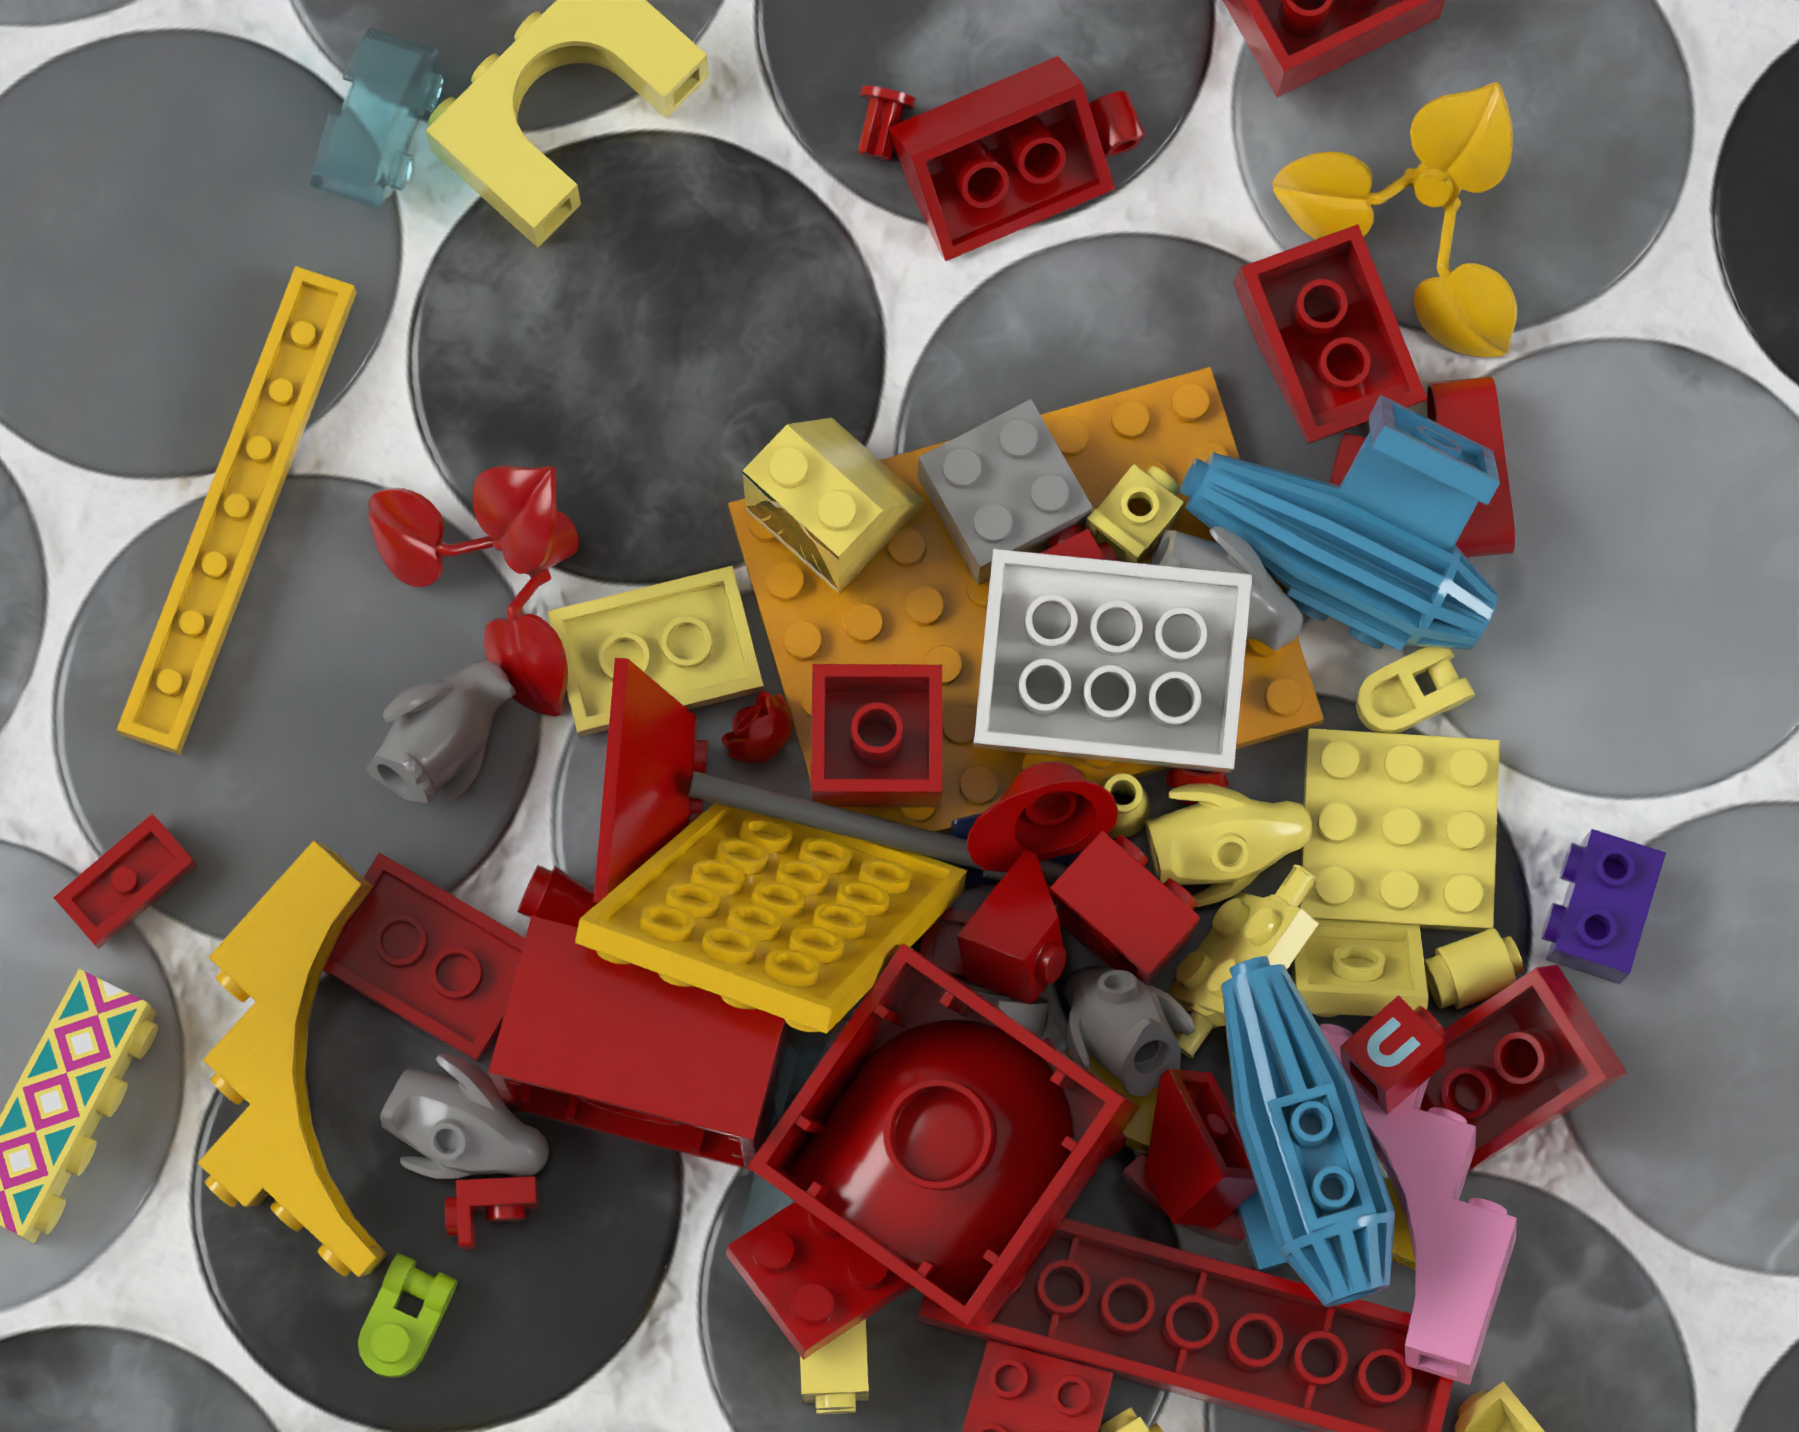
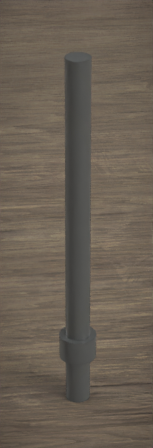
M696 771L692 772L687 788V796L983 870V877L1001 881L1007 873L987 871L973 863L966 848V839ZM1049 860L1040 862L1048 887H1051L1066 871L1065 864Z

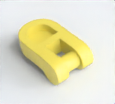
M1423 647L1369 675L1357 693L1355 707L1359 719L1369 730L1376 733L1398 734L1440 713L1457 708L1472 699L1475 693L1467 678L1460 679L1450 661L1455 657L1450 648ZM1428 672L1437 690L1424 696L1414 677Z

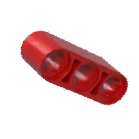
M1491 376L1429 382L1426 395L1428 419L1493 450L1500 484L1489 504L1486 505L1480 501L1478 502L1455 545L1467 558L1512 554L1515 549L1514 516L1494 379Z

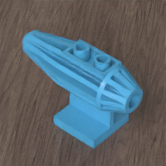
M1380 395L1369 415L1370 431L1340 486L1220 455L1215 452L1209 456L1206 462L1195 458L1179 490L1180 493L1188 496L1185 510L1193 514L1209 528L1221 526L1247 541L1259 555L1269 575L1287 588V595L1294 598L1293 601L1305 615L1319 621H1326L1327 617L1330 616L1350 626L1349 633L1354 638L1376 649H1382L1384 644H1387L1399 651L1402 650L1404 645L1471 650L1481 638L1495 610L1498 593L1455 543L1478 502L1480 501L1488 505L1500 484L1493 450Z
M1267 956L1240 962L1230 968L1232 978L1222 983L1221 988L1235 1118L1258 1188L1236 1208L1256 1271L1264 1272L1290 1264L1325 1307L1349 1303L1381 1292L1390 1287L1395 1211L1353 1084L1291 979L1285 965H1270Z

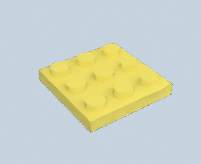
M1309 728L1306 733L1303 806L1310 813L1312 833L1309 842L1301 847V867L1312 873L1317 878V882L1312 885L1299 904V908H1302L1313 919L1420 925V929L1483 932L1492 929L1494 923L1500 740Z

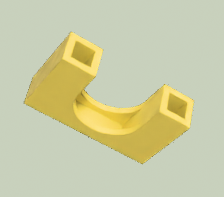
M556 0L543 14L540 11H535L517 29L514 36L516 41L500 57L497 54L487 57L473 73L471 78L472 84L457 99L449 97L440 103L428 120L429 127L426 129V134L431 152L537 248L581 205L578 185L525 137L517 123L521 101L534 81L546 72L562 65L573 63L597 65L619 76L667 119L709 77L707 54L646 0Z

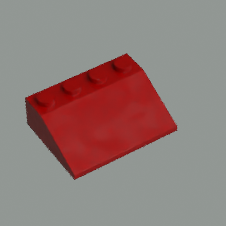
M615 658L593 907L704 813V800L693 799V797L687 796V788L693 771L707 774L708 740H697L696 716L628 658Z

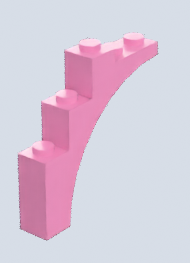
M1319 1025L1341 1063L1340 1046L1354 1034L1337 1025ZM1349 1077L1353 1084L1376 1157L1386 1170L1405 1213L1416 1263L1415 1300L1405 1343L1406 1366L1470 1385L1516 1241L1517 1218L1507 1215V1210L1501 1205L1486 1199L1472 1198L1468 1203L1459 1201L1475 1151L1476 1126L1466 1124L1467 1121L1463 1116L1448 1109L1434 1107L1430 1108L1428 1112L1419 1110L1429 1078L1387 1115Z

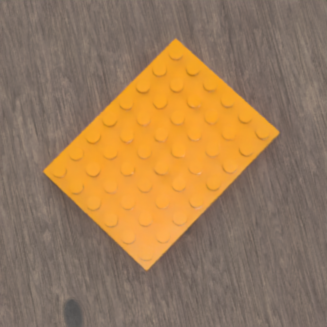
M1211 367L1041 414L1047 428L1091 503L1093 511L1101 505L1133 464L1145 473L1151 466L1158 467L1171 476L1181 487L1185 475L1195 458L1206 462L1209 456L1215 452L1240 460ZM949 441L880 460L925 500V505L840 594L833 590L746 511L745 498L728 503L730 516L783 694L792 713L793 727L810 784L812 756V664L942 665L941 808H839L945 834L951 832L953 820L983 813L992 804L1000 801V798L1020 772L1029 766L1041 762L1060 761L1070 764L1076 769L1081 770L1088 781L1097 784L1117 774H1129L1139 778L1173 768L973 748L990 580L977 585L917 478L918 457ZM1179 492L1176 496L1184 502L1181 516L1169 530H1175L1217 543L1209 532L1211 528L1185 510L1188 496ZM1138 498L1131 500L1127 504L1129 511L1136 516H1145L1151 511V508ZM1155 548L1151 551V553L1147 556V558L1143 561L1142 564H1149ZM1274 579V581L1277 583V585H1278V586L1280 587V589L1282 590V587H1281L1280 582H1278L1276 579ZM1298 637L1289 645L1279 648L1277 651H1274L1258 640L1246 639L1236 749L1322 725L1324 717Z

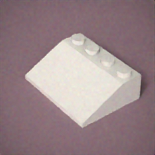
M993 549L973 748L1223 773L1231 772L1234 769L1252 575Z

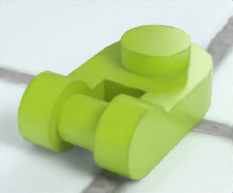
M397 1253L385 1275L382 1287L361 1329L358 1340L359 1354L365 1365L379 1376L391 1379L406 1376L414 1371L423 1360L458 1283L457 1279L442 1272H439L435 1277L416 1268L417 1261L401 1253ZM404 1292L424 1300L417 1319L397 1310Z

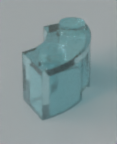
M372 28L367 30L354 51L343 75V80L352 82L339 115L330 112L328 114L313 167L310 187L381 209L395 189L403 191L413 166L414 157L408 154L413 135L425 110H434L441 93L443 76L435 73L440 50Z

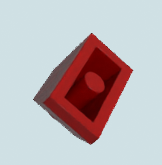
M1025 850L959 932L957 939L966 981L1030 1005L1035 1002L1048 983L1052 984L1060 977L1066 963V949L1062 944L1058 915L1037 855Z
M1167 1069L1159 1079L1146 1170L1158 1192V1201L1162 1209L1170 1216L1173 1224L1218 1226L1258 1189L1236 1119L1213 1074L1210 1072Z

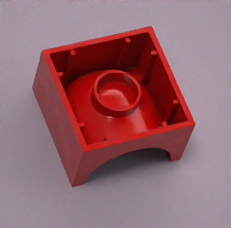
M531 916L488 1071L506 1106L512 1110L751 1170L747 1166L767 1139L795 1028L789 1026L782 1017L757 1008H736L727 1004L721 995L696 986L683 987L664 981L659 976V973L635 964H616L606 961L597 954L596 950L575 943L578 927Z
M902 944L747 1167L966 1325L989 1326L1138 1112L1140 1106L935 962L909 946Z

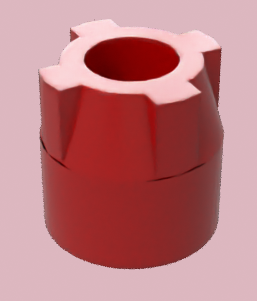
M1127 91L1109 93L1089 104L1105 158L1135 149L1142 138L1147 136Z

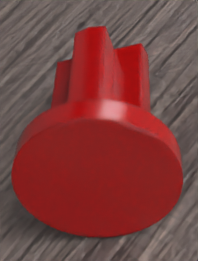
M862 86L860 97L868 100L869 105L858 154L883 161H891L894 143L888 127L900 123L903 109H914L916 98L887 88Z

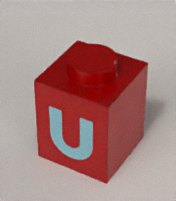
M1398 995L1340 1046L1341 1064L1346 1074L1388 1115L1445 1064V1040L1443 1039L1445 1031L1428 1010L1422 1006H1418L1413 1010Z

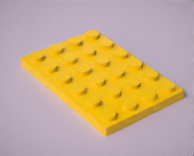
M714 803L580 918L575 943L596 950L597 954L606 961L616 964L632 963L657 972L664 981L683 987L696 986L721 995L727 1004L736 1008H757L784 1018L789 1026L805 1032L820 1031L827 1034L873 987L900 946L905 944L911 947L962 894L967 870L924 855Z

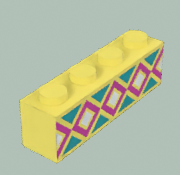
M78 969L0 1114V1227L34 1244L40 1232L48 1235L56 1226L66 1204V1199L60 1197L72 1173L80 1176L86 1169L97 1145V1141L91 1138L103 1115L110 1118L118 1109L128 1086V1083L122 1080L133 1057L141 1060L146 1055L158 1031V1024L152 1022L157 1012L148 1002L81 969Z

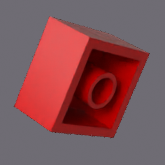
M812 664V801L835 807L941 808L942 665Z
M1102 830L1050 887L1049 892L1061 926L1109 968L1128 971L1145 985H1150L1192 939L1201 918L1193 911L1197 902L1176 881L1168 878L1162 883L1144 867L1148 862L1147 857L1130 840L1122 835L1113 840Z

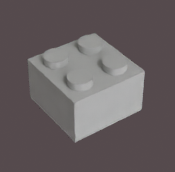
M1032 399L918 457L917 478L977 585L990 580L993 549L1041 553L1049 549L1047 542L1059 532L1077 524H1080L1083 530H1085L1087 518L1093 511L1091 503Z

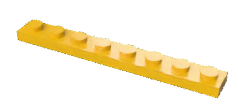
M295 266L116 729L121 736L177 755L181 754L357 294L354 285Z

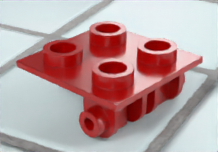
M988 1340L962 1432H1099L1114 1373Z

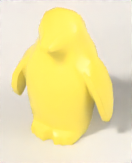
M1211 783L1187 784L1169 791V798L1198 801V803L1162 815L1156 819L1145 821L1153 871L1159 881L1164 883L1170 878L1180 885L1212 884L1193 896L1197 902L1195 907L1213 904L1234 896L1246 888L1262 871L1285 855L1300 849L1308 843L1312 833L1310 813L1303 804L1290 801L1278 803L1261 802L1250 799L1237 791Z

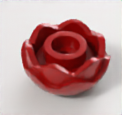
M762 691L758 694L755 705L744 707L735 714L732 732L726 733L721 737L722 743L729 750L726 755L735 761L745 764H762L772 758L783 747L792 733L793 720L788 703L781 694L775 697L769 692Z

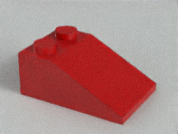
M1358 224L1240 267L1233 282L1234 288L1254 339L1308 445L1368 423L1369 415L1380 395L1406 408L1427 400Z
M1556 964L1537 967L1444 1029L1445 1064L1429 1078L1419 1110L1428 1112L1430 1108L1434 1107L1448 1109L1463 1116L1467 1121L1466 1124L1476 1126V1145L1468 1170L1469 1173L1575 1109L1628 1073L1559 966Z

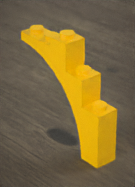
M313 840L208 957L221 969L215 978L230 994L243 1003L251 997L255 1000V1003L203 1059L216 1072L210 1078V1081L223 1095L237 1105H240L244 1099L250 1105L200 1159L198 1164L210 1174L205 1180V1184L224 1203L231 1207H235L238 1202L244 1207L259 1206L270 1194L275 1199L270 1205L273 1213L294 1231L300 1232L305 1227L322 1243L317 1252L327 1264L345 1277L351 1271L358 1277L372 1274L388 1254L354 1217L329 1174L312 1125L306 1081L308 1023L321 973L343 927L373 886L330 846Z

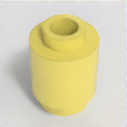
M1494 928L1435 949L1434 957L1424 960L1427 985L1435 1003L1440 1009L1450 1005H1454L1456 1009H1461L1489 999L1514 983L1516 975L1524 971L1519 950L1512 937L1501 938Z

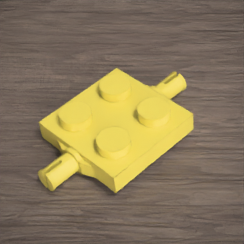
M1294 864L1293 869L1275 895L1271 894L1262 898L1238 892L1233 899L1228 900L1219 908L1213 918V927L1201 945L1179 965L1176 972V980L1167 994L1171 995L1185 1010L1191 1012L1190 1017L1193 1020L1195 1032L1190 1035L1178 1032L1176 1035L1181 1047V1053L1186 1057L1193 1059L1194 1054L1213 1028L1226 1025L1221 984L1232 978L1230 972L1232 966L1252 958L1267 956L1270 965L1283 964L1287 970L1319 923L1302 908L1298 907L1312 885L1317 882V878L1305 868Z

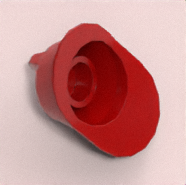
M1060 761L1041 762L1029 766L1020 772L1000 798V801L992 804L977 818L968 833L966 848L973 863L984 870L1007 872L1025 850L1036 853L1039 863L1058 856L1085 850L1102 830L1107 835L1116 825L1118 807L1113 794L1101 784L1088 781L1081 770Z

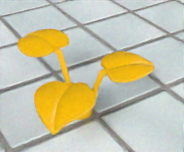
M1498 82L1470 91L1443 95L1425 104L1415 115L1410 129L1412 147L1416 156L1421 161L1416 169H1406L1402 177L1380 191L1370 192L1373 178L1367 164L1352 155L1330 151L1310 154L1290 162L1278 172L1272 181L1274 194L1300 229L1315 240L1357 224L1364 237L1374 223V212L1371 205L1384 203L1408 186L1413 187L1417 199L1424 205L1443 207L1445 214L1436 266L1440 277L1427 278L1416 287L1414 291L1416 316L1422 327L1434 340L1457 353L1473 357H1499L1509 352L1512 334L1517 321V303L1512 288L1506 279L1497 271L1477 263L1462 264L1453 271H1451L1449 265L1456 213L1461 206V201L1458 197L1461 190L1481 193L1492 189L1500 183L1511 164L1513 152L1512 121L1505 95Z

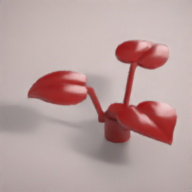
M500 465L482 472L474 483L473 507L478 524L489 536L454 544L441 541L444 532L443 518L438 509L421 494L405 488H387L374 493L368 501V507L370 508L368 516L372 535L383 562L390 572L403 583L421 588L436 582L442 574L443 564L441 555L451 557L492 547L503 552L507 565L514 572L530 575V580L507 607L508 619L496 618L486 625L484 632L486 658L496 663L507 674L510 684L516 691L512 698L521 705L548 716L556 717L566 713L564 697L568 684V665L562 641L557 632L541 617L529 613L522 615L523 606L539 586L551 580L548 568L573 556L577 552L579 538L574 524L564 513L556 510V468L550 466L526 468Z

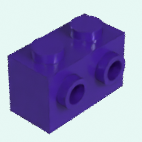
M1595 829L1590 830L1582 840L1581 845L1571 842L1559 879L1569 882L1563 905L1552 903L1541 935V939L1551 942L1546 960L1620 984L1631 972L1666 852Z

